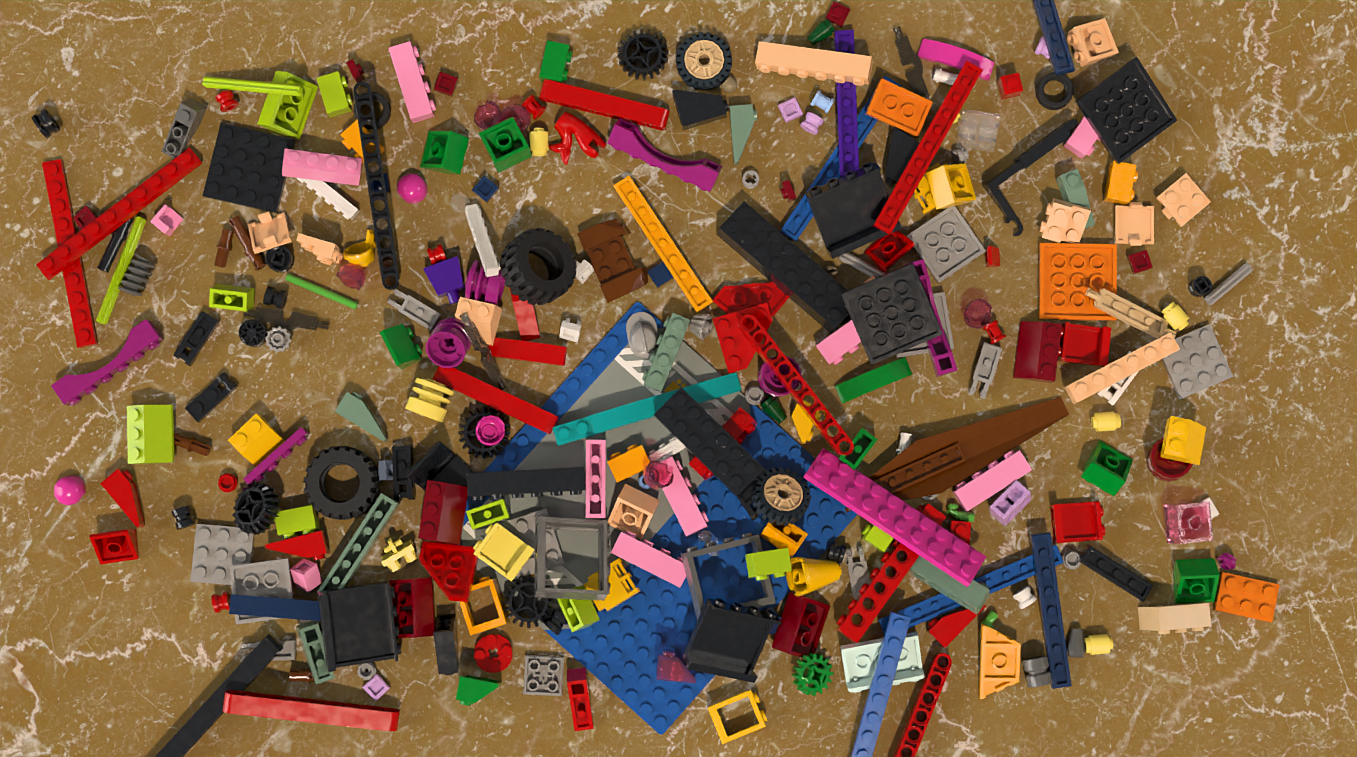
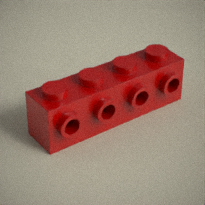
M739 407L722 427L741 445L744 438L755 430L757 423L754 418ZM696 457L688 463L705 481L713 476Z

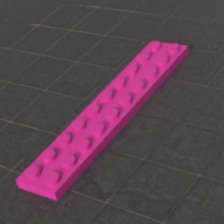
M824 448L803 477L966 587L971 584L986 558L985 555L856 469L853 470Z

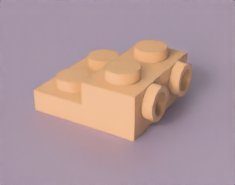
M1105 18L1076 26L1067 32V41L1070 45H1073L1075 61L1080 63L1081 67L1119 53Z
M1053 198L1052 204L1048 203L1046 208V221H1042L1039 231L1042 234V238L1059 243L1064 241L1079 244L1091 209Z
M298 233L296 241L301 244L300 247L312 252L321 263L330 266L332 263H341L343 258L342 249L336 244Z

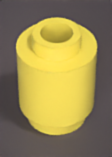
M534 128L533 132L529 133L532 156H547V151H549L548 132L544 131V128Z
M1174 302L1161 311L1164 314L1165 320L1168 321L1174 330L1177 328L1182 330L1189 324L1187 321L1189 316Z
M1114 411L1095 413L1094 417H1091V426L1095 428L1096 432L1115 431L1116 428L1121 427L1120 414Z
M1108 634L1089 635L1088 638H1084L1086 653H1090V655L1110 653V649H1113V640Z

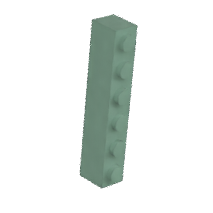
M384 493L379 495L318 591L348 586L400 506L399 502Z

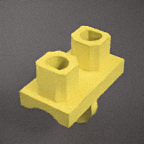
M392 538L387 539L389 545L383 548L386 554L381 556V563L384 567L387 566L392 572H395L401 567L397 559L404 556L408 563L414 561L417 557L412 540L410 539L403 543L401 539L395 542Z

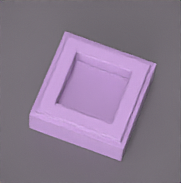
M795 97L778 105L785 123L803 116Z
M377 673L362 688L377 701L391 687Z

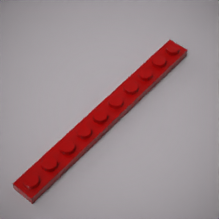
M966 60L874 223V227L889 235L891 234L983 69Z
M189 147L46 256L36 266L48 280H51L200 166L202 162Z
M57 159L43 162L42 167L57 245L60 247L77 232L75 222L72 219L74 216L63 160ZM80 257L63 270L77 348L98 344L82 258Z

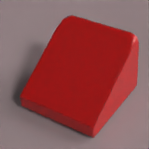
M988 246L985 249L986 267H999V248Z

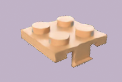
M1187 173L1156 198L1165 207L1162 210L1168 219L1174 217L1180 227L1211 202Z
M1130 202L1129 206L1116 205L1115 244H1130V246L1153 245L1154 206H1143L1142 202Z
M268 211L258 215L260 223L256 224L253 222L248 224L255 254L292 242L284 212L272 218Z

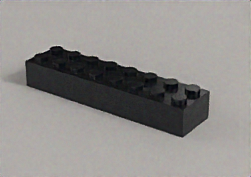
M745 201L720 226L716 234L769 281L776 284V287L784 294L790 296L789 298L829 333L832 334L849 315L841 293L847 291V289Z

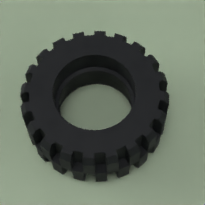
M543 228L528 229L509 242L501 254L503 259L500 260V267L503 268L501 275L506 280L504 283L506 287H510V292L514 296H519L518 299L523 302L527 300V303L531 305L551 303L566 293L574 283L573 279L576 278V271L574 269L577 267L576 261L573 260V257H575L573 251L570 252L568 243H564L562 237L558 234L554 235L553 231H545ZM528 253L534 254L543 260L548 269V280L541 279L532 271L528 262Z
M333 446L327 450H322L317 457L312 458L311 465L307 466L305 470L307 474L303 478V483H305L306 487L304 488V493L308 496L307 500L318 513L328 518L339 520L357 518L362 513H366L372 504L374 505L376 502L375 498L380 492L379 483H381V480L378 477L377 466L374 465V461L366 453L356 448ZM337 465L352 467L360 478L358 492L354 497L346 501L334 500L327 494L325 489V478L328 472Z

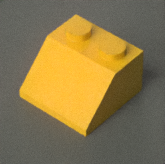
M966 163L944 165L926 173L936 209L950 208L977 200Z
M257 413L228 439L238 452L255 467L285 442L278 432Z
M1170 416L1166 422L1160 457L1200 465L1206 427L1189 419Z

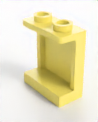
M496 522L495 525L491 524L485 531V534H487L483 541L479 540L473 548L475 550L474 555L512 582L535 550Z

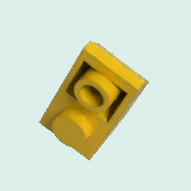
M803 400V402H804V404H805L806 406H810V405H811V403H808V402H806V401ZM796 404L791 420L800 443L805 444L806 440L810 442L814 433L811 430L813 423L800 406ZM819 410L815 414V418L818 421L822 413H819Z

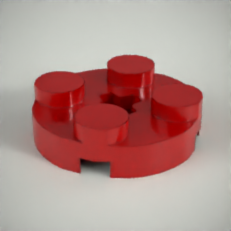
M500 634L484 636L475 646L474 659L482 670L489 673H498L510 665L513 659L512 645L506 637ZM498 649V658H490L489 650Z

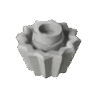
M696 314L693 316L689 327L690 332L704 340L712 331V316L710 314Z
M279 326L278 328L273 327L271 331H267L268 335L265 339L270 351L274 350L278 353L279 351L284 352L285 348H289V343L292 340L290 339L291 334L287 332V328L282 329Z

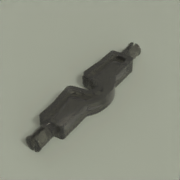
M898 26L893 30L897 38L895 46L902 66L912 64L915 69L906 73V79L913 93L927 99L928 90L922 76V62L913 52L908 37L903 36L901 27Z
M257 307L256 310L250 309L247 311L250 313L243 312V316L254 317V320L259 322L271 323L276 327L281 326L282 329L287 328V330H295L297 328L314 331L317 328L329 330L328 326H330V322L319 321L317 317L292 312L289 321L284 322V311L280 309Z
M467 312L461 314L459 317L465 326L464 330L474 350L480 351V361L491 381L495 382L498 389H505L506 386L501 379V373L493 360L487 343L481 337L474 322H471Z

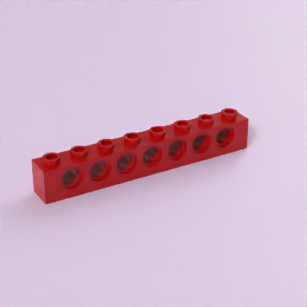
M929 503L923 506L920 504L916 509L940 526L946 519L945 515ZM896 539L892 543L894 547L890 553L887 551L881 558L883 563L880 567H875L871 572V579L868 584L864 583L859 589L860 595L858 598L853 599L847 607L849 610L846 615L842 614L836 622L838 625L836 630L854 643L859 642L919 557L917 553ZM898 551H902L905 555L902 562L896 557ZM888 566L894 570L892 577H888L885 573ZM877 582H880L883 586L880 593L874 590V585ZM865 598H869L872 603L868 609L863 606ZM854 614L860 616V622L857 625L852 622Z

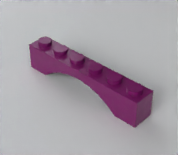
M621 118L615 123L607 142L615 150H622L632 158H639L649 166L658 167L666 174L675 175L683 182L692 183L703 191L711 192L723 167L707 158L682 160L665 155L644 138L636 125Z
M924 259L912 262L943 333L926 341L935 375L940 377L957 371V366L938 315Z
M145 319L130 330L123 349L109 364L88 374L65 375L52 384L51 387L64 405L74 406L82 400L81 397L94 393L98 389V385L111 381L113 375L118 371L119 373L125 371L129 367L128 364L142 359L145 356V352L158 348L161 345L160 342L164 339L150 320Z

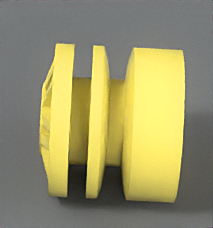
M416 378L415 383L422 385V389L412 388L413 391L419 394V397H409L405 409L443 423L447 410L442 408L440 404H450L451 401L443 397L444 394L453 396L454 391L439 382Z

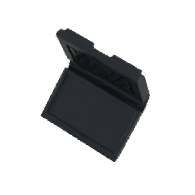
M436 441L426 452L427 454L406 472V476L424 491H426L427 480L467 487V473H474L441 441Z

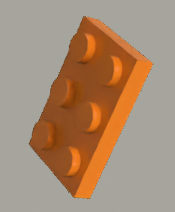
M881 78L865 114L892 127H897L914 137H918L933 102Z
M1221 572L1213 610L1272 623L1280 585Z

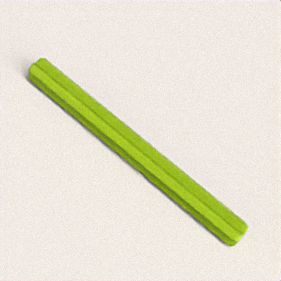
M205 76L202 85L206 88L301 96L303 87L296 84Z
M136 216L96 319L101 324L106 325L113 310L120 291L118 287L122 286L121 281L125 278L124 274L127 273L128 266L146 223V219Z

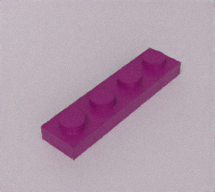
M302 427L298 429L245 476L243 480L247 484L260 483L267 471L272 472L279 465L278 462L282 458L286 459L293 453L292 449L297 445L301 446L308 440L306 438L309 435L308 431Z

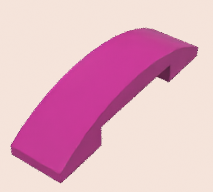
M929 39L922 40L917 55L918 58L933 63L936 61L960 70L967 60L983 69L979 78L989 81L994 66L993 61L976 53Z

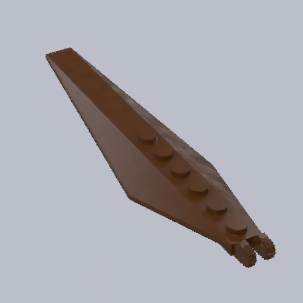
M1060 397L919 439L871 475L869 479L901 500L941 494L1068 416L1069 413ZM848 507L845 508L846 513L851 511Z

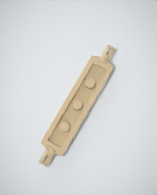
M1091 288L1086 290L1085 295L1095 299L1093 307L1157 339L1170 332L1175 338L1177 332L1167 328V320L1104 288L1098 292Z

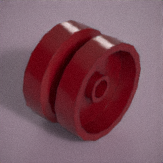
M1162 438L1149 450L1146 460L1147 466L1151 474L1157 479L1166 482L1176 481L1187 474L1193 464L1161 458L1164 439Z

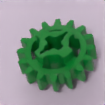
M810 653L809 656L803 655V661L797 660L799 665L798 667L793 666L796 673L792 674L796 678L793 684L797 685V690L806 695L816 696V692L823 693L822 688L828 689L827 682H832L829 676L833 675V672L829 671L832 665L828 663L827 658L818 653Z

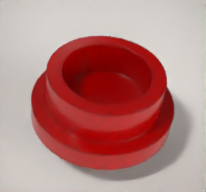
M230 473L221 475L218 480V486L223 492H232L238 485L237 478Z

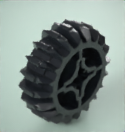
M640 29L639 35H637L636 31H633V37L627 34L626 39L628 42L625 40L621 41L624 47H618V51L621 53L617 55L618 59H622L619 65L624 66L623 72L629 71V77L636 74V80L641 75L643 81H646V75H649L650 79L654 78L653 73L659 76L660 71L658 68L661 70L665 69L662 63H668V59L665 57L669 55L668 51H664L667 48V44H662L663 38L657 39V33L650 36L651 30L644 34L643 29ZM642 42H649L655 47H645ZM636 44V52L627 58L629 49ZM640 48L641 51L644 54H646V62L645 59L642 56H640ZM655 53H659L655 64L650 66L649 59ZM631 63H641L644 68H637Z
M486 407L482 408V413H480L478 408H475L476 415L469 411L468 415L471 418H462L467 422L466 425L459 424L461 428H464V431H458L459 435H464L463 438L459 439V442L466 441L462 448L470 447L468 454H472L475 451L474 457L476 458L479 457L480 453H482V459H486V453L489 454L490 458H493L492 451L495 450L499 455L498 447L500 446L502 449H505L506 446L502 442H509V439L503 437L498 444L489 448L481 442V448L475 447L469 436H476V429L469 430L472 423L479 418L482 419L494 413L493 408H490L489 413H487ZM498 411L493 416L499 417L501 413ZM505 417L500 418L503 422L506 420ZM505 431V435H510V431Z
M259 482L248 484L247 488L242 489V493H238V500H234L236 506L233 507L235 513L232 516L235 517L234 523L238 525L237 528L248 534L259 535V533H265L267 529H271V524H275L274 519L279 517L277 511L280 510L278 504L281 501L278 499L279 494L268 484Z
M521 576L519 577L520 584L513 580L512 582L515 587L507 586L511 593H504V596L509 597V600H503V604H509V607H505L504 611H511L507 615L508 618H511L513 615L516 617L513 620L514 624L518 619L521 620L520 627H523L524 622H527V628H531V622H534L535 627H538L537 620L544 623V615L548 618L551 617L547 610L554 611V607L549 606V603H555V600L545 598L542 612L538 610L536 605L540 597L534 599V602H532L534 603L533 607L527 605L521 608L524 605V601H526L524 600L525 596L528 598L534 597V594L530 595L522 588L526 585L534 586L531 576H527L526 582ZM518 591L522 601L519 606L514 608L513 598ZM523 609H530L536 617L526 618L518 613Z

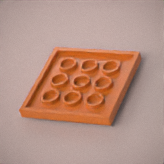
M1039 244V320H1117V318L1093 307L1095 299L1085 295L1088 288L1096 292L1104 288L1117 295V244Z

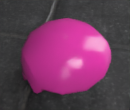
M408 173L397 182V192L407 203L417 204L427 195V184L417 174Z
M489 415L483 417L476 425V436L482 444L489 446L498 444L505 435V424L497 416Z
M75 475L62 477L54 486L55 498L59 503L66 506L78 503L86 493L84 481Z

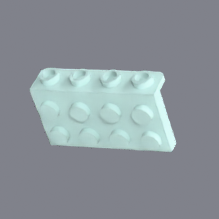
M917 632L906 634L892 685H899L908 681L916 682L925 677ZM883 638L840 646L845 681L849 692H861L862 690L870 689Z

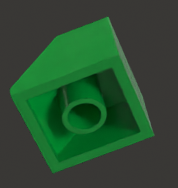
M513 117L479 133L498 173L532 157L530 148Z
M428 131L420 167L441 173L460 175L469 138L452 131Z
M402 323L379 332L396 366L400 369H404L422 360L420 354L423 352L418 343L414 344L412 340L414 334L409 326L406 327Z
M1099 440L1084 466L1081 478L1102 489L1104 492L1115 496L1127 480L1133 459Z
M1215 558L1180 559L1175 561L1173 572L1175 603L1214 602L1220 576Z
M463 674L459 679L455 700H459V704L471 706V704L476 703L501 686L502 681Z

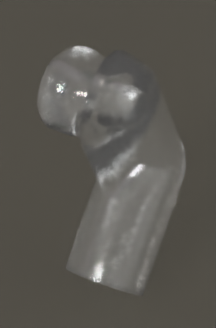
M704 530L699 532L698 539L700 542L704 541L707 544L716 541V545H718L717 537L710 531ZM719 551L709 553V556H719Z

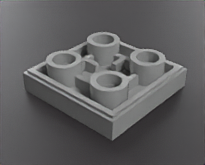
M525 655L523 694L562 696L564 657Z

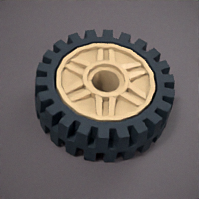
M703 32L697 35L693 34L690 38H686L678 49L676 57L678 74L683 82H686L688 86H692L696 90L706 91V89L712 90L714 87H719L721 83L725 82L732 68L731 50L727 43L716 34L711 35L709 32L703 34ZM701 58H707L709 60V63L707 65H702L699 63V60Z
M778 467L777 470L775 468H771L770 471L766 470L756 481L752 490L753 495L751 499L754 501L753 507L758 508L756 511L758 515L762 513L761 518L764 520L769 518L768 522L771 524L776 521L778 526L782 523L783 526H788L789 523L794 524L800 520L808 509L811 495H809L811 492L810 488H807L808 484L806 481L802 482L803 477L801 475L797 478V472L793 471L791 474L790 469L786 468L783 471V467Z

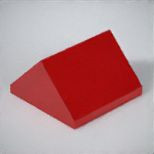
M895 231L875 241L864 252L881 271L886 272L908 253L915 244L901 232Z
M136 529L91 534L89 536L100 565L139 559Z

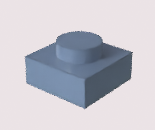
M392 460L378 461L379 480H393Z

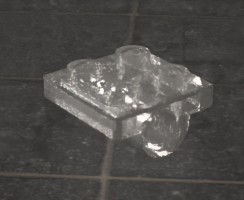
M962 110L958 123L956 147L962 146L965 149L994 152L1001 115Z

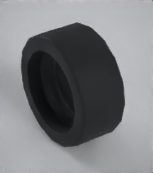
M1055 72L1045 75L1036 88V98L1039 104L1049 110H1059L1065 107L1072 99L1074 93L1071 80L1065 74L1056 76ZM1050 81H1059L1066 89L1065 97L1059 102H1051L1044 95V87Z
M371 92L372 100L379 101L383 106V114L381 118L376 120V127L378 129L388 123L391 117V108L389 102L382 94ZM354 103V110H353V112H354L355 118L357 119L356 108H355V103ZM364 125L367 129H373L371 125Z

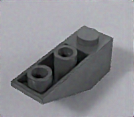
M192 98L181 102L161 152L174 159L183 153L201 124L207 107Z

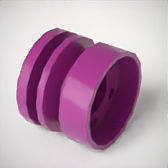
M474 260L466 278L465 298L472 299L475 292V300L479 301L482 294H485V303L498 306L504 291V282L506 281L501 275L503 268L500 267L498 275L486 277L483 265L480 270V261Z
M458 318L441 320L426 343V353L429 359L434 364L443 368L458 366L463 361L473 342V333L470 327Z
M786 356L801 375L799 364L793 358ZM764 362L758 371L760 388L766 394L775 397L789 394L782 383L778 382V379H774L775 374ZM780 365L779 372L782 375H787L788 367ZM793 380L791 382L793 390L798 388L799 381Z

